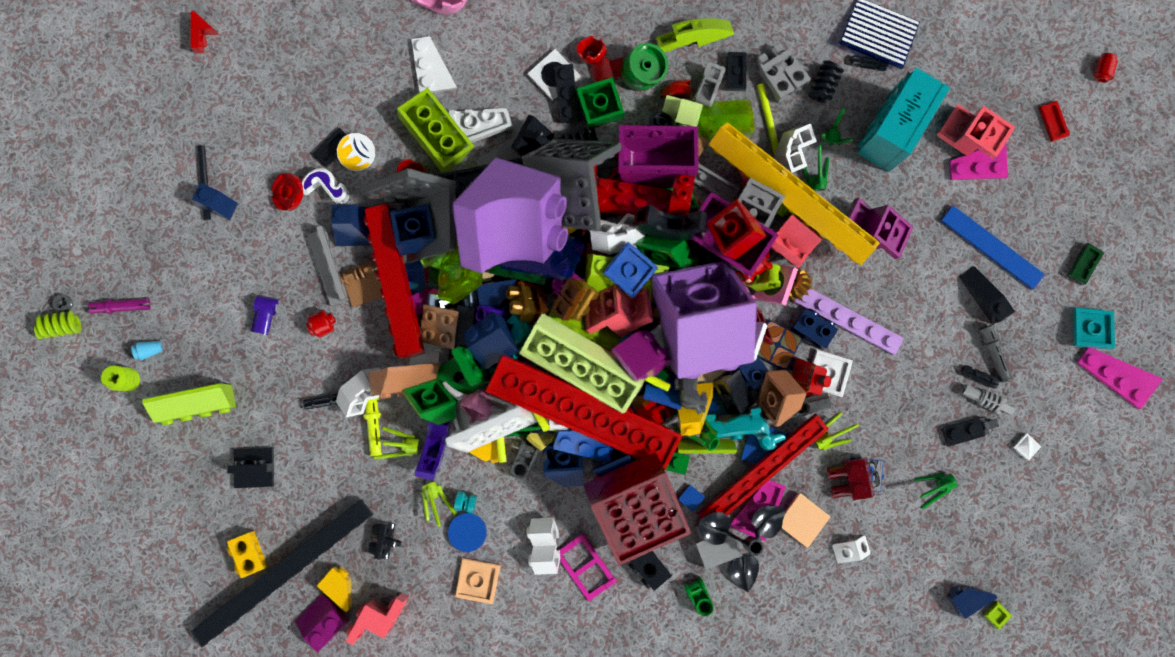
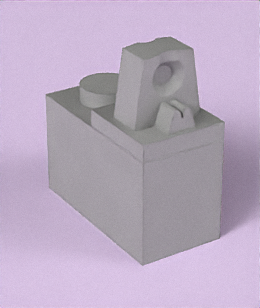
M698 525L695 526L698 536L694 537V543L703 567L706 570L742 556L737 540L726 535L723 544L713 545L702 537Z

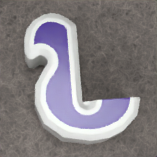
M316 168L308 172L301 181L304 190L303 194L306 196L321 185L336 204H345L349 199L347 188L341 183L337 185L335 176L324 168Z

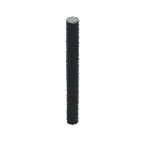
M199 145L197 150L200 182L208 186L205 146ZM202 208L203 220H211V212Z

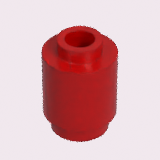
M1103 53L1098 58L1093 75L1094 78H1097L1098 82L1107 83L1114 79L1118 63L1117 56L1112 53Z

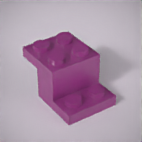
M861 198L853 200L846 215L880 242L876 249L882 248L894 259L901 257L914 228L891 206L885 205L872 209Z

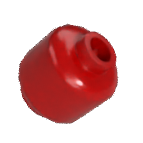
M319 310L308 316L306 327L312 336L322 338L334 331L336 319L331 312L327 313L325 310Z

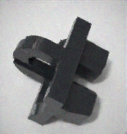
M381 523L372 526V535L378 536L377 543L371 542L369 544L368 553L374 555V559H389L391 547L401 546L400 540L393 539L395 524Z

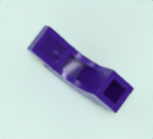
M428 421L425 445L415 469L416 477L434 481L443 460L447 443L445 439L448 438L451 421L440 425Z

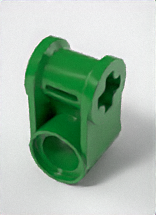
M701 576L689 584H683L696 611L701 616L711 615L714 606ZM703 601L709 603V608L706 611L699 610V605Z

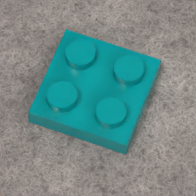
M1074 308L1073 346L1114 349V311Z

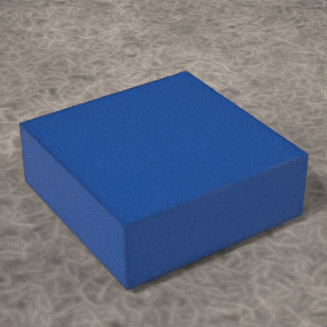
M689 484L678 500L694 512L705 496Z

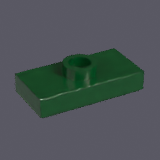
M1086 243L1067 276L1081 285H1086L1105 252L1090 243Z

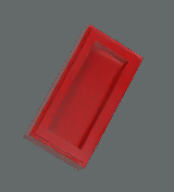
M1058 101L1038 107L1051 142L1070 136Z

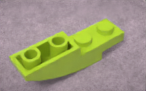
M701 18L673 24V31L657 36L656 40L659 48L665 53L693 42H697L698 47L708 45L735 34L728 20Z

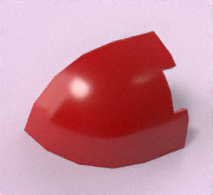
M679 79L670 81L661 90L660 98H666L667 95L675 98H690V80Z

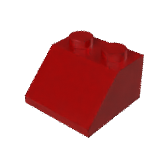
M738 199L706 223L722 254L734 260L766 237L756 218Z

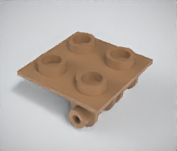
M373 260L340 272V280L345 285L353 308L381 298L380 289L382 285L376 276V270H378L377 263H374Z
M423 304L421 325L423 343L455 349L459 314L457 308L445 309Z

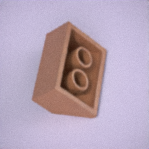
M431 363L390 367L368 373L371 396H379L380 399L391 398V394H397V397H403L405 395L402 393V389L436 379L440 364Z

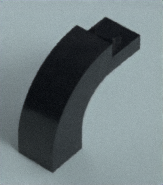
M647 205L635 209L632 227L642 233L660 239L691 240L694 239L695 234L705 231L707 213L700 210L685 215H672L664 213L652 205Z

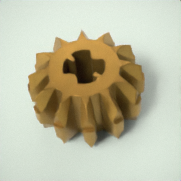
M798 267L788 299L790 298L793 301H796L797 298L802 300L803 295L809 296L807 291L813 289L811 285L813 281L809 273Z

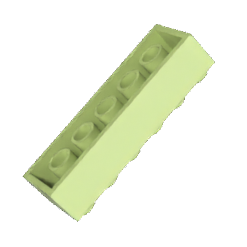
M543 313L519 353L623 414L645 380L635 382L613 353Z

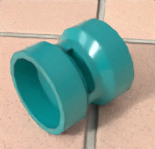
M458 491L454 510H466L467 513L473 514L478 495H466L465 492Z

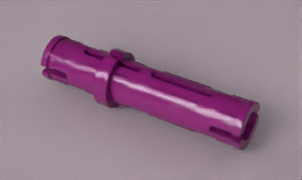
M107 299L103 302H89L88 308H96L88 309L90 314H114V312L150 310V305H142L150 303V299L117 301Z

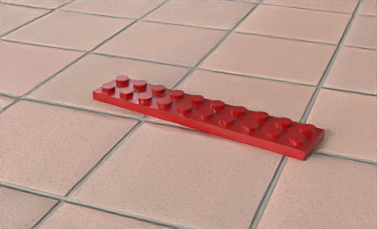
M502 354L486 388V392L638 459L656 452L665 470L683 436L673 429L628 409L623 414L580 388Z

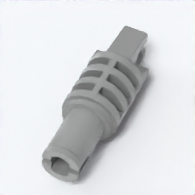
M965 384L961 390L962 395L975 400L977 405L999 415L1002 411L1013 415L1016 409L1006 404L1007 399L986 389L979 390Z

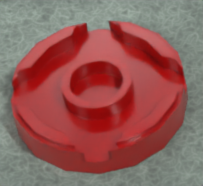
M291 173L278 175L271 188V191H273L272 201L279 210L292 211L296 209L301 203L304 191L300 178Z

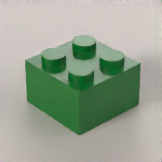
M613 77L576 89L577 98L588 130H591L592 127L597 128L624 119L625 112Z

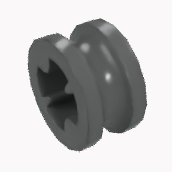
M59 294L54 297L52 305L57 311L67 312L72 308L73 301L71 297ZM64 300L65 302H67L66 306L61 307V305H59V301Z

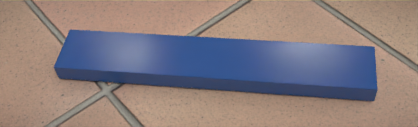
M951 206L940 220L1031 290L1035 289L1045 274L955 206Z

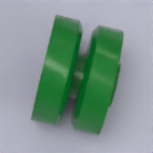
M642 43L625 56L620 70L624 82L631 89L647 91L664 79L669 65L667 56L661 48L651 43Z

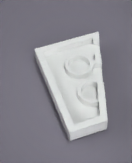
M431 37L411 39L419 93L427 87L432 93L457 89Z
M507 108L484 109L481 111L448 110L450 116L472 143L513 128Z

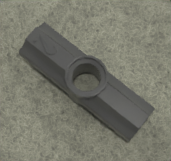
M824 392L820 396L805 397L803 402L805 404L804 410L796 412L790 418L804 417L811 413L831 409L828 393Z

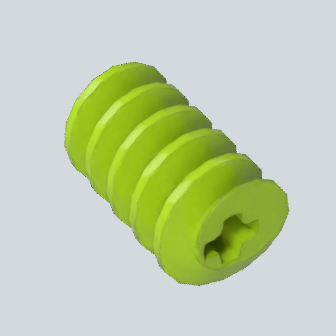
M72 310L68 311L67 314L64 311L60 312V317L58 313H53L52 317L50 314H45L44 318L42 315H37L34 332L37 339L78 334L81 332V321Z
M113 365L104 369L101 374V382L110 390L130 392L139 386L140 375L133 368Z

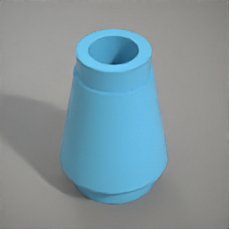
M161 341L136 342L135 345L131 346L134 359L142 361L159 352H163Z

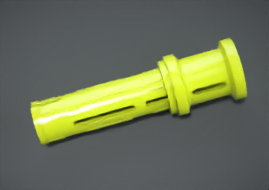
M379 398L367 401L365 414L363 415V418L367 419L369 456L382 455L378 420L381 416L378 409Z

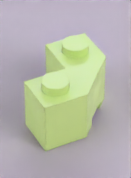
M667 95L662 112L672 117L675 126L677 122L680 123V126H697L703 105Z

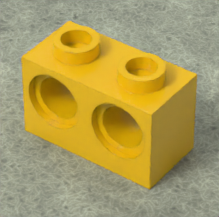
M255 531L227 541V551L231 557L233 556L235 562L234 569L237 575H240V578L268 567ZM241 541L246 544L245 551L239 547ZM248 559L253 562L252 569H249L246 565Z

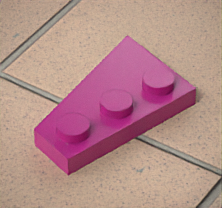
M1006 143L994 159L978 150L971 153L968 157L965 155L949 161L950 180L1008 178Z
M771 480L766 482L731 522V528L755 537L754 531L756 527L751 522L754 512L763 506H779L786 486ZM759 534L761 540L766 541V538Z

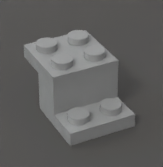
M750 178L738 200L758 222L769 228L785 196Z

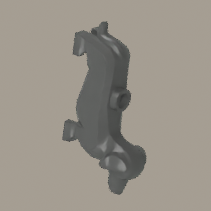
M668 363L665 366L666 370L669 369L673 371L671 365ZM676 376L674 378V389L679 391L680 402L683 407L696 410L698 414L705 412V405H707L708 400L706 392H702L699 395L696 390L698 377L694 379H678Z

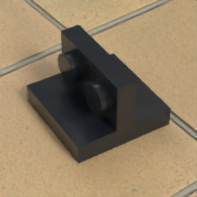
M528 114L511 149L522 157L552 141L555 134L536 117Z
M274 448L233 449L234 465L227 466V474L234 473V488L274 487Z

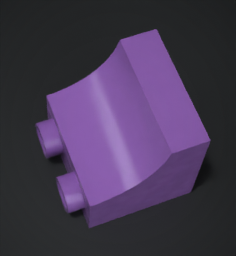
M495 158L453 203L461 266L483 273L495 265L508 261L529 260L544 264L554 250L561 251L567 241L568 231L562 227V216L566 209L567 200L566 197L561 196L560 177Z
M721 261L651 276V292L660 318L664 348L672 359L669 364L678 379H694L702 373L720 369L730 371L738 368L739 365L754 362L757 303L727 262Z

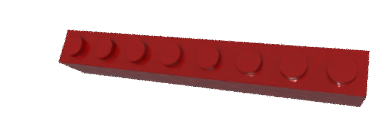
M385 203L365 209L366 216H364V222L366 227H369L370 234H368V240L374 249L372 258L378 267L376 276L382 285L380 294L386 303L384 312L390 320L388 329L391 337L394 338L393 351L399 358L407 359L425 354L403 255L400 256L396 246L390 214L392 208Z

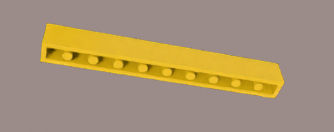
M728 122L720 127L709 143V146L712 147L715 153L722 155L730 165L740 169L745 177L752 178L784 195L785 198L782 204L787 207L789 212L799 216L807 226L813 227L822 238L828 239L833 243L837 250L847 254L852 262L858 263L861 266L879 245V241Z

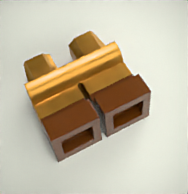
M568 278L560 292L561 294H559L551 309L562 321H568L569 318L580 321L582 316L588 315L590 311L588 305L591 300L597 299L599 292L585 280Z
M520 281L518 287L509 286L506 292L507 299H511L509 311L511 314H519L520 321L537 323L542 313L547 315L549 309L542 284L535 283L532 287L525 286L524 282Z

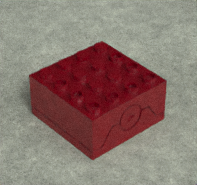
M656 452L583 484L592 510L618 566L691 534L667 473Z

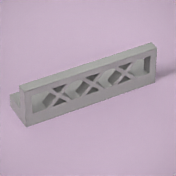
M322 225L316 227V232L307 235L330 306H334L350 299L345 285L340 280L341 271L327 229Z

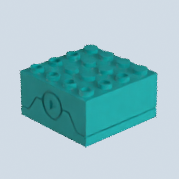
M917 67L911 73L908 71L904 78H901L893 90L891 89L885 98L886 102L879 108L876 113L877 117L870 123L866 130L868 132L858 143L857 147L860 149L857 154L887 172L893 170L911 155L951 87Z

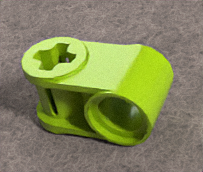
M772 264L773 269L765 270L763 273L756 275L753 282L744 284L757 292L778 288L781 286L779 281L781 267L777 264Z

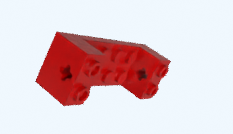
M598 165L594 166L600 212L625 216L627 213L634 215L636 208L652 205L667 214H689L695 177L676 174L673 190L598 178Z

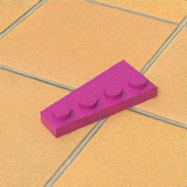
M1086 348L1076 362L1137 409H1142L1163 380V378L1093 348Z

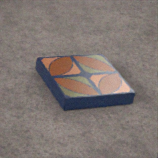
M769 319L767 326L774 344L761 343L758 357L787 371L803 336Z

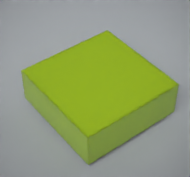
M998 601L984 614L998 630L1012 617Z

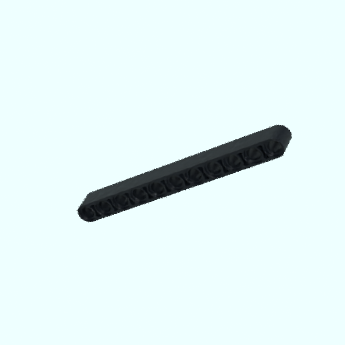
M362 499L356 502L191 630V635L201 648L207 645L209 641L215 639L226 628L238 621L240 617L256 607L258 603L269 597L272 592L278 590L289 579L301 572L303 568L310 565L321 554L332 548L335 543L341 541L352 530L364 523L366 519L373 516V513Z

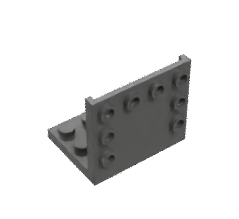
M554 139L522 156L524 167L560 177L561 196L566 197L567 200L566 209L562 216V227L594 231L602 228L594 166L604 163V160L614 157V154L621 151V142Z
M405 169L360 187L361 195L368 196L369 199H383L386 203H401V209L429 204L436 240L420 252L403 255L405 264L456 250V223L453 203L456 201V181Z

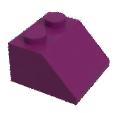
M648 329L634 333L611 350L635 382L658 375L672 360L668 356L667 351L660 346L655 336Z
M322 593L295 620V623L303 639L318 653L350 619Z

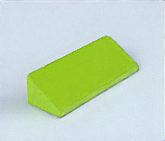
M681 439L677 446V452L679 454H736L737 448L735 440L731 441V439H720L719 445L713 451H709L693 439Z

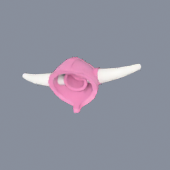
M443 382V386L448 392L461 402L459 406L471 418L469 421L470 425L478 420H486L490 415L506 413V409L491 404L488 395L484 391L466 394L452 388L447 382Z

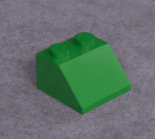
M650 235L644 236L636 241L635 244L638 250L654 264L676 269H683L690 251L685 240H666Z
M438 378L402 389V393L421 418L436 425L455 419L456 401Z

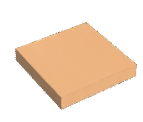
M798 493L786 509L782 529L808 548L830 516L801 493Z
M462 558L455 597L493 604L501 565Z

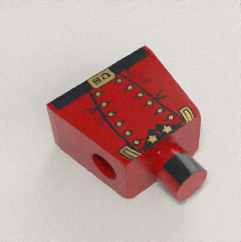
M793 356L789 374L807 393L806 396H820L823 387L831 385V377L826 376L827 369Z

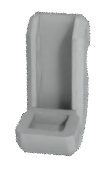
M713 62L707 63L694 97V102L708 108L712 106L725 72L724 66Z

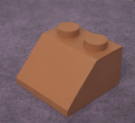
M786 370L766 372L756 403L772 423L779 427L801 409L807 393Z

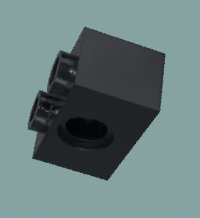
M653 551L631 560L628 564L635 574L637 572L643 577L641 581L647 589L651 587L653 591L672 577L671 573ZM647 563L654 565V569L650 573L643 571V567Z

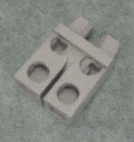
M778 44L771 49V53L774 56L772 60L766 54H762L757 58L756 62L760 68L759 74L772 91L777 103H780L793 93L807 86L811 78L792 55L791 50H785Z

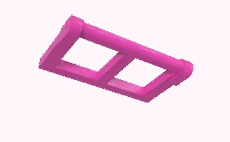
M584 533L579 534L578 537L560 549L561 563L588 601L617 582ZM582 541L593 556V559L574 572L563 554ZM598 563L609 580L589 593L578 576Z

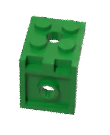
M457 347L452 350L454 358L441 365L437 374L442 384L447 382L452 388L466 394H471L489 384L491 377L489 378V372L481 367L467 347ZM458 372H462L464 375L462 383H459L456 379Z

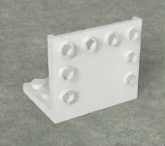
M487 384L477 391H484L488 395L491 404L506 409V413L490 415L486 420H478L470 425L469 421L471 418L459 406L461 402L458 401L456 403V416L453 420L457 431L452 432L451 437L445 440L448 447L467 453L536 423L537 420L531 411L486 392Z

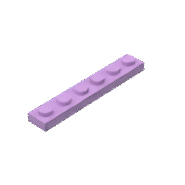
M812 289L807 291L809 296L803 295L802 300L797 298L796 301H792L806 309L811 308L824 319L831 320L841 328L892 355H896L904 339Z

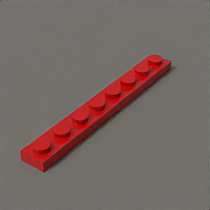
M816 413L813 414L786 437L785 440L780 442L697 513L699 518L702 519L712 512H722L729 515L828 431L829 428Z

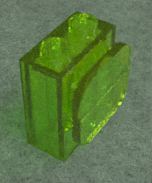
M456 246V250L447 253L443 257L440 264L438 297L453 305L481 286L483 273L461 266L459 246Z

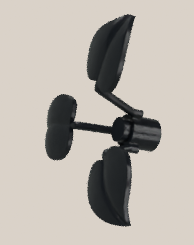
M772 505L757 509L751 518L752 524L756 527L754 531L755 537L748 536L745 539L728 532L731 527V521L722 512H712L700 519L698 523L699 532L708 543L721 545L725 542L726 535L743 543V548L748 553L742 554V558L732 560L728 568V574L730 579L744 591H750L758 576L759 563L754 556L760 555L764 549L759 534L764 538L775 537L782 528L786 510Z

